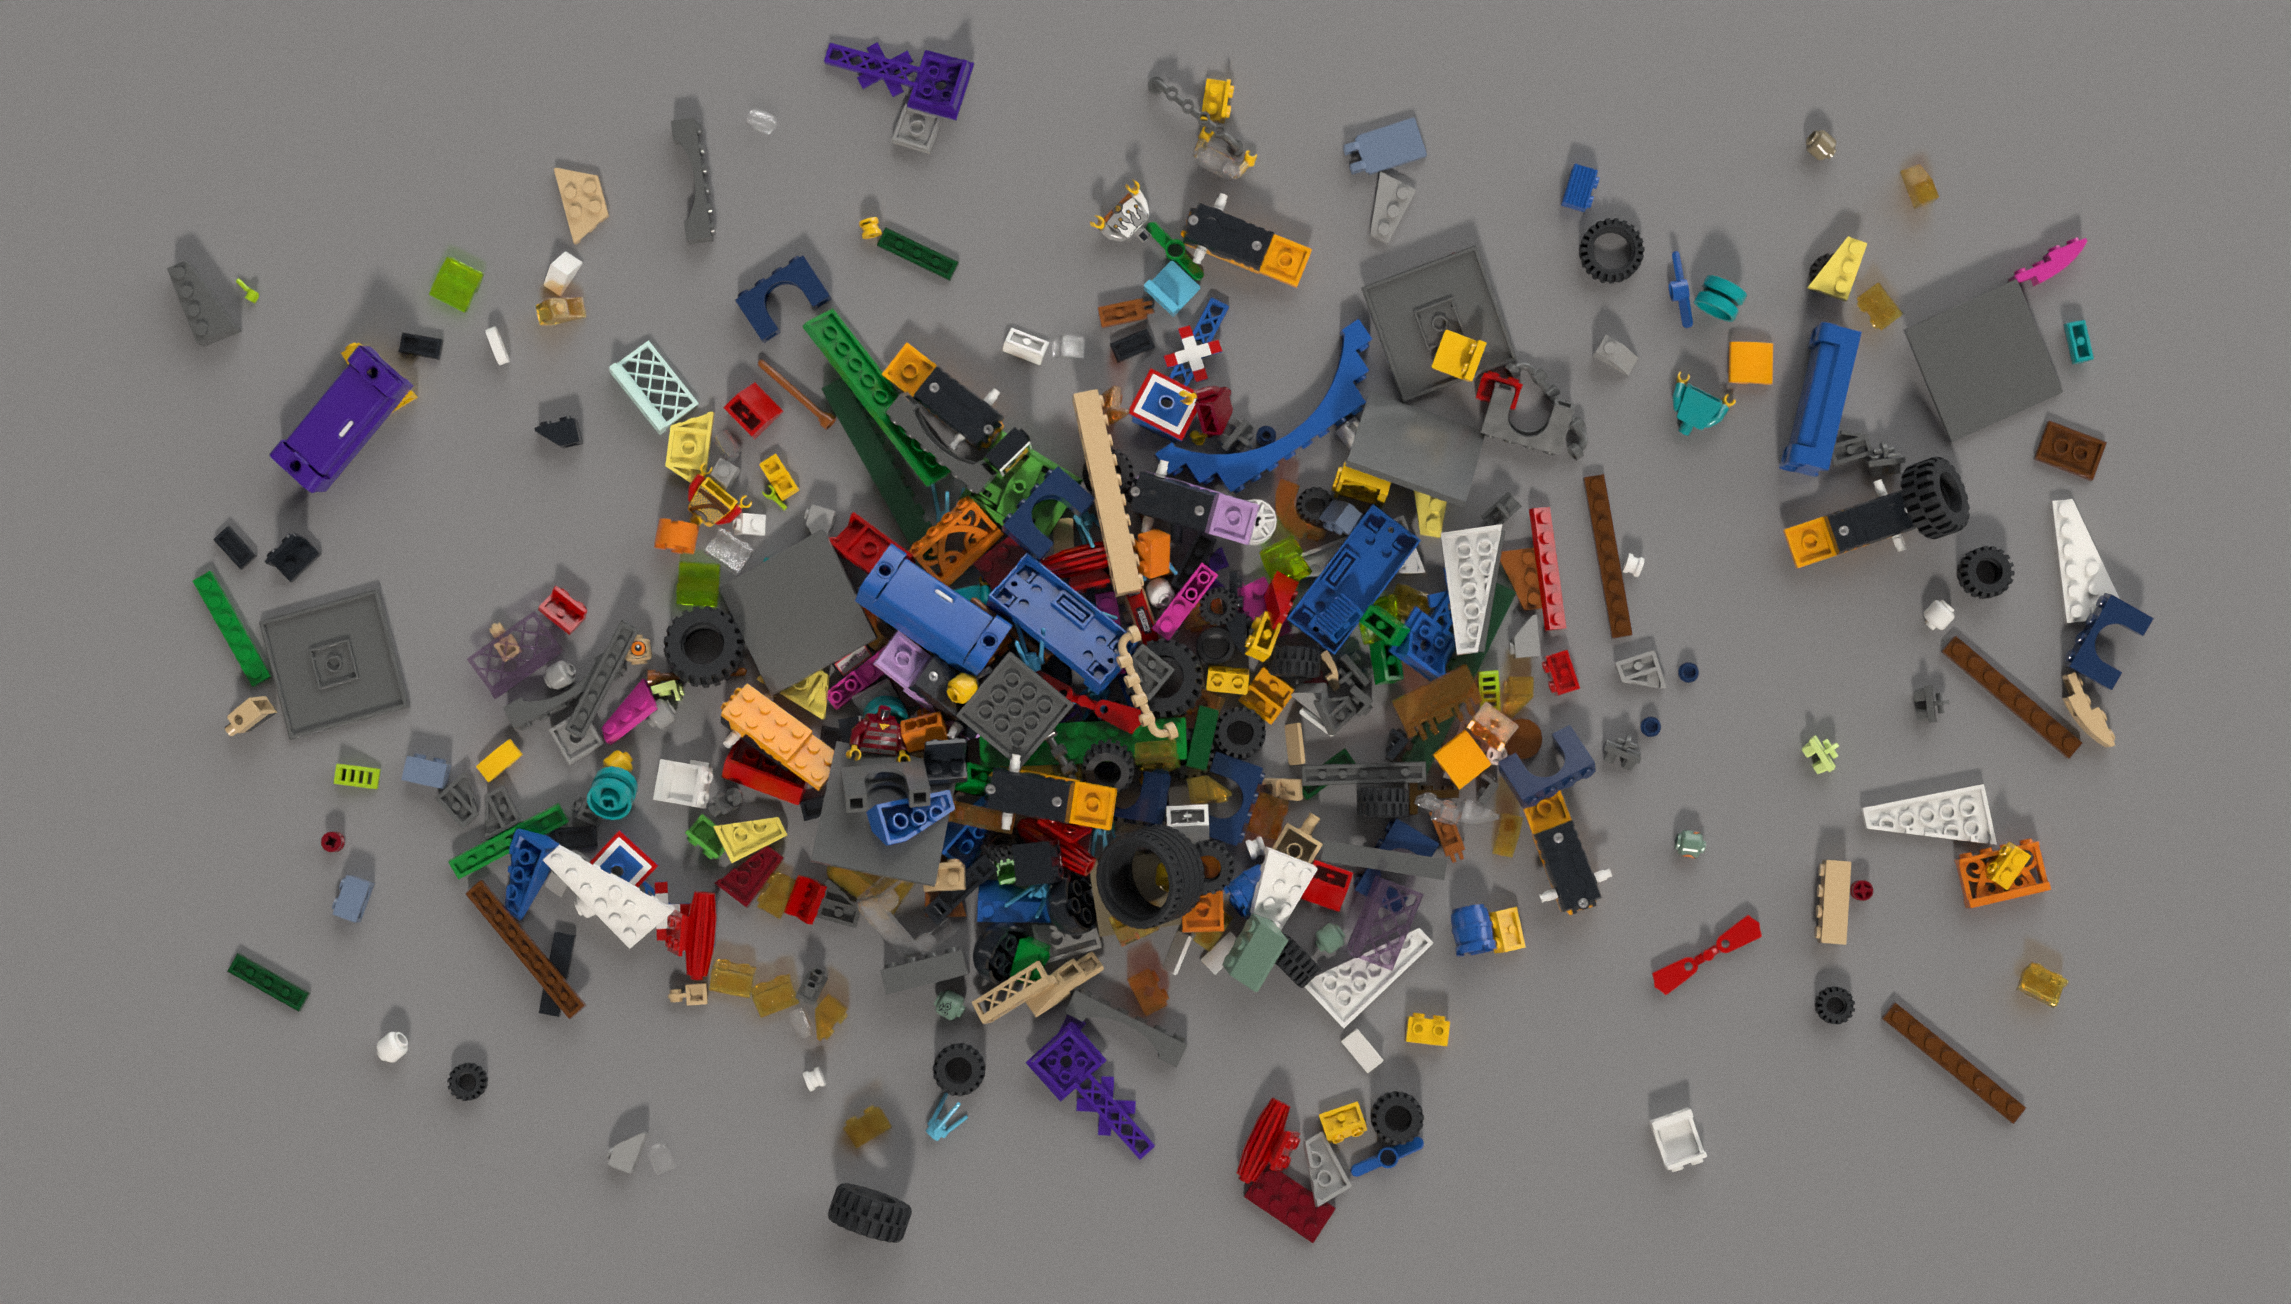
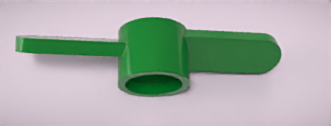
M1156 222L1147 224L1146 230L1165 249L1167 259L1178 262L1193 279L1200 281L1204 277V272L1185 253L1184 243L1179 239H1172ZM1173 244L1180 245L1183 249L1182 254L1178 257H1172L1168 253L1169 246Z

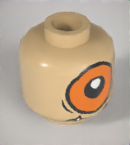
M643 635L636 636L625 658L628 662H631V665L648 663L647 660L652 658L651 642L649 639H643Z

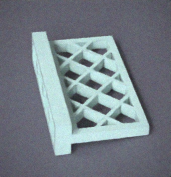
M649 340L617 364L615 362L609 367L611 375L659 435L699 405ZM649 348L653 353L652 361L640 359L641 352ZM627 362H636V373L627 372L623 365ZM639 363L651 364L650 375L638 373ZM654 365L665 368V377L653 375ZM637 378H650L648 388H640L637 385ZM652 379L664 380L663 390L651 389ZM666 381L676 382L678 385L677 392L665 391ZM650 393L662 394L661 404L651 403L649 400ZM664 396H677L675 406L663 405ZM679 396L688 397L692 404L686 408L678 407ZM663 408L675 410L674 417L669 421H666L662 416Z

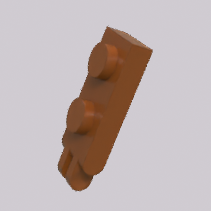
M1144 298L1098 307L1102 328L1147 319V315L1155 313L1154 308H1145L1152 306L1153 301L1144 302Z
M1449 805L1429 812L1445 856H1450L1452 863H1455L1457 861L1454 854L1457 853L1459 859L1463 860L1462 851L1465 850Z

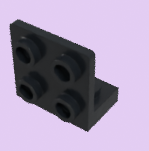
M296 533L286 535L281 541L282 544L277 549H272L267 554L268 558L264 561L267 565L276 567L290 582H294L321 555L306 537Z
M953 738L951 740H931L925 742L923 760L929 785L967 782L968 777L965 764L966 739Z

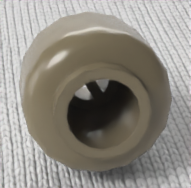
M1815 130L1806 139V150L1817 160L1830 159L1836 153V139L1824 130Z

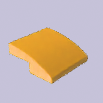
M1729 342L1728 383L1772 384L1773 343Z
M1263 666L1249 685L1247 694L1242 695L1238 701L1247 708L1254 710L1262 719L1272 725L1292 698L1291 694L1295 688L1279 676L1269 674L1268 668Z
M1465 729L1433 754L1441 768L1448 774L1459 790L1492 765Z

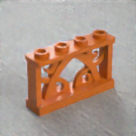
M966 496L957 502L955 508L944 514L939 523L929 528L922 539L914 542L908 552L913 555L914 559L927 573L949 587L1004 534L976 502L969 496ZM970 510L975 512V520L972 525H970V515L965 520L962 518ZM981 518L988 525L985 530L977 527ZM966 532L963 539L965 549L961 553L953 550L945 552V542L948 534ZM969 538H975L970 544L968 542ZM931 547L932 552L928 555L937 556V558L930 561L924 560L923 554ZM949 556H955V558H954L951 562H950V558H947V557H949ZM938 563L941 572L936 575L929 566Z
M2032 838L2020 840V845H2016L2023 851H2030L2033 855V860L2030 865L2024 866L2018 876H2023L2018 878L2022 881V884L2017 886L2013 882L2009 889L2005 891L2002 886L1987 878L1985 874L1987 873L1988 866L1995 862L1999 856L2000 849L2007 844L1999 845L2000 849L1992 851V847L1979 850L1980 854L1972 855V852L1959 854L1960 858L1955 859L1954 862L1964 896L1965 908L1979 907L2051 890L2039 841L2032 842ZM1991 857L1986 863H1984L1981 860L1983 858ZM1969 863H1977L1978 868L1971 870L1973 873L1979 874L1978 878H1972L1967 874L1966 867ZM2035 866L2039 883H2036L2034 877L2029 872ZM1968 881L1977 882L1974 898H1972ZM1986 882L1995 885L1993 892H1989L1988 887L1990 885H1985Z

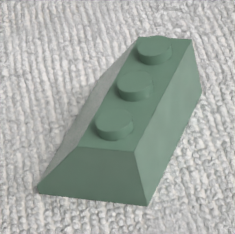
M1252 913L1239 937L1236 938L1229 954L1226 955L1222 965L1230 976L1251 990L1258 992L1287 944L1288 939L1272 920Z

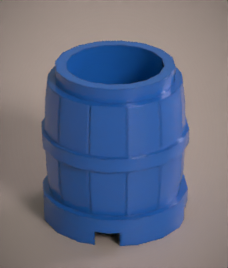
M1259 864L1247 871H1243L1241 875L1230 881L1228 886L1224 887L1225 894L1230 893V903L1241 917L1244 916L1245 920L1251 916L1250 908L1256 884L1261 876V865Z
M1484 904L1470 905L1452 910L1450 915L1451 931L1456 944L1455 952L1457 957L1465 956L1464 953L1476 955L1497 949L1496 941L1493 940V925L1488 909L1485 908Z

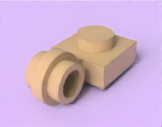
M500 622L491 625L492 627L489 629L495 639H500L494 646L504 662L523 652L513 634L504 637L506 630Z
M707 983L686 984V993H682V989L669 990L668 998H670V1002H682V998L686 997L687 1006L708 1004Z

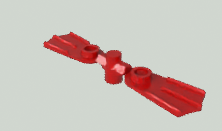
M1040 670L1036 671L1038 675L1059 692L1063 689L1066 690L1068 693L1066 698L1071 700V702L1079 704L1081 707L1095 710V714L1099 718L1130 734L1141 725L1138 717L1141 715L1140 709L1108 700L1094 701L1086 695L1073 693L1069 685ZM1103 705L1107 706V713H1101L1100 707Z
M1746 915L1717 938L1716 946L1713 945L1703 950L1694 958L1685 957L1653 972L1654 987L1664 995L1669 994L1694 975L1698 970V965L1705 961L1713 960L1714 956L1720 952L1729 953L1761 938L1760 923L1750 915ZM1723 940H1727L1729 943L1726 948L1721 944ZM1687 962H1690L1692 965L1690 970L1685 969Z

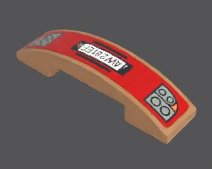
M1141 586L1140 592L1124 596L1134 625L1140 631L1141 645L1142 643L1147 645L1148 641L1153 640L1155 642L1161 639L1158 632L1152 629L1156 622L1144 588Z

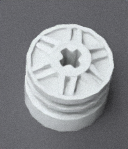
M1248 500L1260 505L1256 518H1259L1260 521L1258 526H1254L1249 545L1264 544L1275 531L1277 521L1275 511L1263 500Z

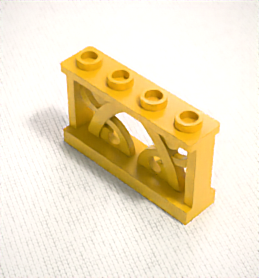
M1344 462L1343 467L1338 468L1331 491L1335 492L1334 497L1338 498V495L1374 504L1379 509H1382L1391 482L1346 467V462Z

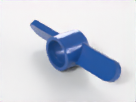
M1674 251L1672 258L1676 280L1669 281L1668 283L1669 295L1672 302L1678 301L1683 327L1691 328L1693 326V317L1689 300V286L1687 280L1684 279L1680 254L1678 251Z
M1415 1137L1413 1141L1406 1142L1404 1145L1381 1147L1377 1155L1354 1164L1350 1171L1353 1176L1358 1177L1381 1166L1392 1168L1398 1163V1159L1421 1150L1424 1147V1141L1420 1137ZM1384 1150L1394 1152L1395 1160L1393 1163L1386 1165L1381 1162L1380 1155Z

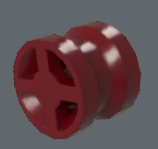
M327 832L321 838V846L327 852H339L346 843L344 836L339 832Z
M1857 880L1850 886V895L1855 900L1866 901L1872 897L1874 889L1870 882Z

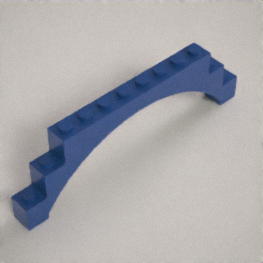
M1357 319L1341 330V355L1332 384L1317 409L1295 430L1261 448L1234 454L1191 452L1175 447L1173 443H1170L1154 455L1159 464L1160 460L1169 462L1167 476L1170 474L1176 476L1184 470L1183 466L1185 465L1198 485L1201 483L1207 485L1215 479L1213 475H1216L1227 493L1231 494L1234 492L1236 495L1245 489L1244 484L1249 481L1254 483L1263 477L1261 473L1265 470L1271 472L1279 466L1278 462L1283 458L1287 461L1295 456V450L1302 447V449L1310 446L1313 443L1312 439L1316 436L1322 438L1330 432L1328 428L1334 424L1338 427L1346 422L1345 417L1352 413L1355 416L1363 410L1362 406L1366 401L1353 382L1359 384L1367 378L1365 374L1368 373L1369 369L1356 351L1358 350L1361 353L1369 348L1370 345L1368 343L1372 340L1361 321Z

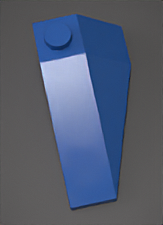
M950 790L930 793L931 806L909 807L908 798L877 804L866 811L872 832L888 846L906 842L954 811L955 806Z
M985 796L958 814L947 824L942 854L948 859H959V862L965 865V869L979 857L985 833L989 834L988 830H990L993 823L998 821L1002 813L1001 811L988 809V801L984 800Z
M520 828L516 829L509 849V854H512L511 865L508 866L510 883L506 887L505 899L506 909L518 920L523 919L552 870L543 859L560 845L546 835Z
M986 880L979 885L977 922L1052 923L1047 913L1046 903L1039 918H1035L1042 897L1036 898L1033 896L1030 898L1028 895L1031 891L1006 908L1004 904L1025 889L1012 884L1000 885L998 880Z

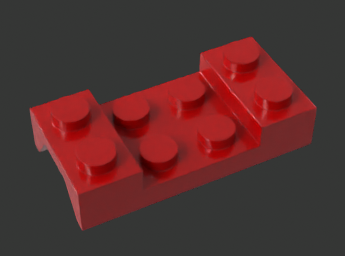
M855 512L851 514L848 526L837 537H828L836 554L843 559L847 558L868 575L891 543L907 553L905 560L908 559L912 563H916L910 552Z

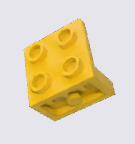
M1445 330L1431 367L1464 381L1472 382L1487 343Z

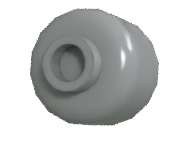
M560 660L545 670V683L550 689L560 691L574 683L576 670L571 663L568 664Z
M658 699L655 701L658 709L649 715L646 720L652 728L657 726L659 729H664L676 720L675 714L677 710L668 699Z

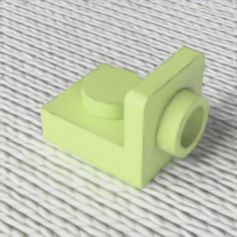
M678 680L651 686L653 695L659 694L660 698L671 695L672 690L674 691L676 701H682V695H685L682 683L678 684Z

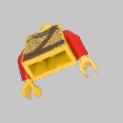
M703 463L700 466V474L695 476L688 487V501L690 502L688 511L693 514L690 522L698 526L704 523L708 527L714 524L723 525L731 523L743 512V508H749L752 505V501L748 505H743L742 500L747 497V495H743L739 500V504L736 505L738 501L711 478H704L706 475L711 474L713 467L710 468L709 472L705 473L703 467L706 463Z

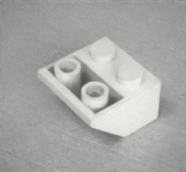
M1208 804L1166 806V827L1170 826L1184 833L1194 845L1198 841L1203 842L1209 839Z

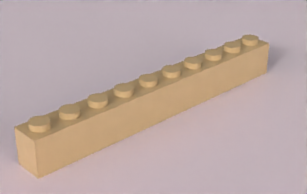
M1098 389L1074 393L1072 396L1073 407L1091 489L1095 498V507L1115 597L1138 593L1142 589L1141 586H1144L1142 574H1138L1137 570L1139 558L1133 552L1132 546H1135L1134 536L1129 534L1128 526H1131L1130 517L1124 511L1126 499L1125 495L1120 493L1119 486H1122L1120 474H1116L1115 466H1117L1116 455L1112 454L1110 448L1113 446L1112 436L1107 434L1106 430L1109 424L1107 415H1103L1102 407H1104L1103 396L1099 395Z

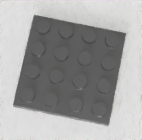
M1009 651L956 716L1009 760L1012 759V754L1021 755V768L1074 704Z

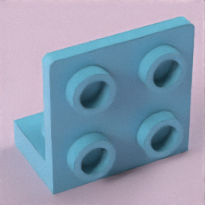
M1170 261L1152 281L1149 279L1144 284V290L1172 317L1201 288L1174 261Z

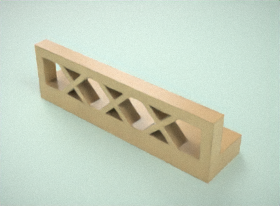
M1037 961L971 1003L982 1024L992 1023L1057 983L1054 975H1047L1041 962ZM1037 968L1042 978L1037 981L1029 980L1031 971ZM1016 980L1024 981L1023 989L1020 992L1013 990ZM1000 990L1008 991L1004 1002L996 1000ZM984 1000L991 1002L990 1009L986 1013L983 1012L979 1004Z

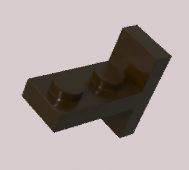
M1418 782L1408 783L1409 815H1418V798H1459V790H1454V786H1442V790H1433V786H1421V790H1418Z

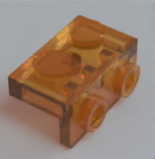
M1259 791L1247 831L1276 840L1281 833V825L1284 816L1288 812L1289 801Z

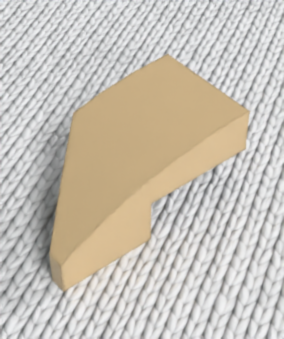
M1326 650L1321 654V659L1331 673L1324 678L1328 681L1333 691L1339 689L1338 672L1331 655Z
M1264 778L1262 785H1266L1272 792L1271 795L1274 798L1279 797L1282 800L1296 801L1303 799L1302 779Z

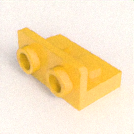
M1207 78L1202 112L1209 113L1210 120L1213 122L1225 123V117H1230L1231 106L1227 104L1228 98H1233L1234 86H1231V79L1221 81ZM1203 116L1200 120L1207 121V117Z
M1208 666L1207 691L1247 694L1249 669Z
M2009 841L2007 845L2000 849L1999 856L1995 862L1988 866L1985 875L2008 890L2031 858V855Z
M1517 907L1489 912L1493 925V940L1496 941L1497 949H1493L1494 953H1503L1526 947Z
M1358 1101L1319 1114L1328 1143H1340L1344 1138L1350 1136L1358 1137L1367 1131Z

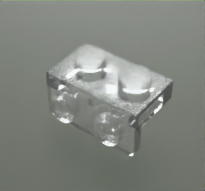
M720 527L717 530L716 536L704 549V554L738 576L751 560L754 550L747 542L736 538L731 531Z

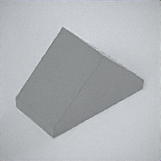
M1298 683L1291 694L1293 698L1319 718L1320 716L1313 701L1329 698L1326 683Z

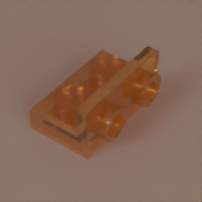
M1115 385L1101 394L1104 400L1102 411L1103 415H1107L1108 424L1118 422L1127 416L1130 409L1119 407L1123 399L1121 394L1122 387Z

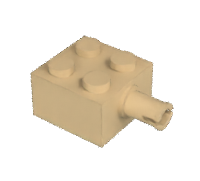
M1309 812L1301 828L1298 827V829L1286 823L1271 849L1311 864L1323 845L1312 838L1311 835L1320 818Z

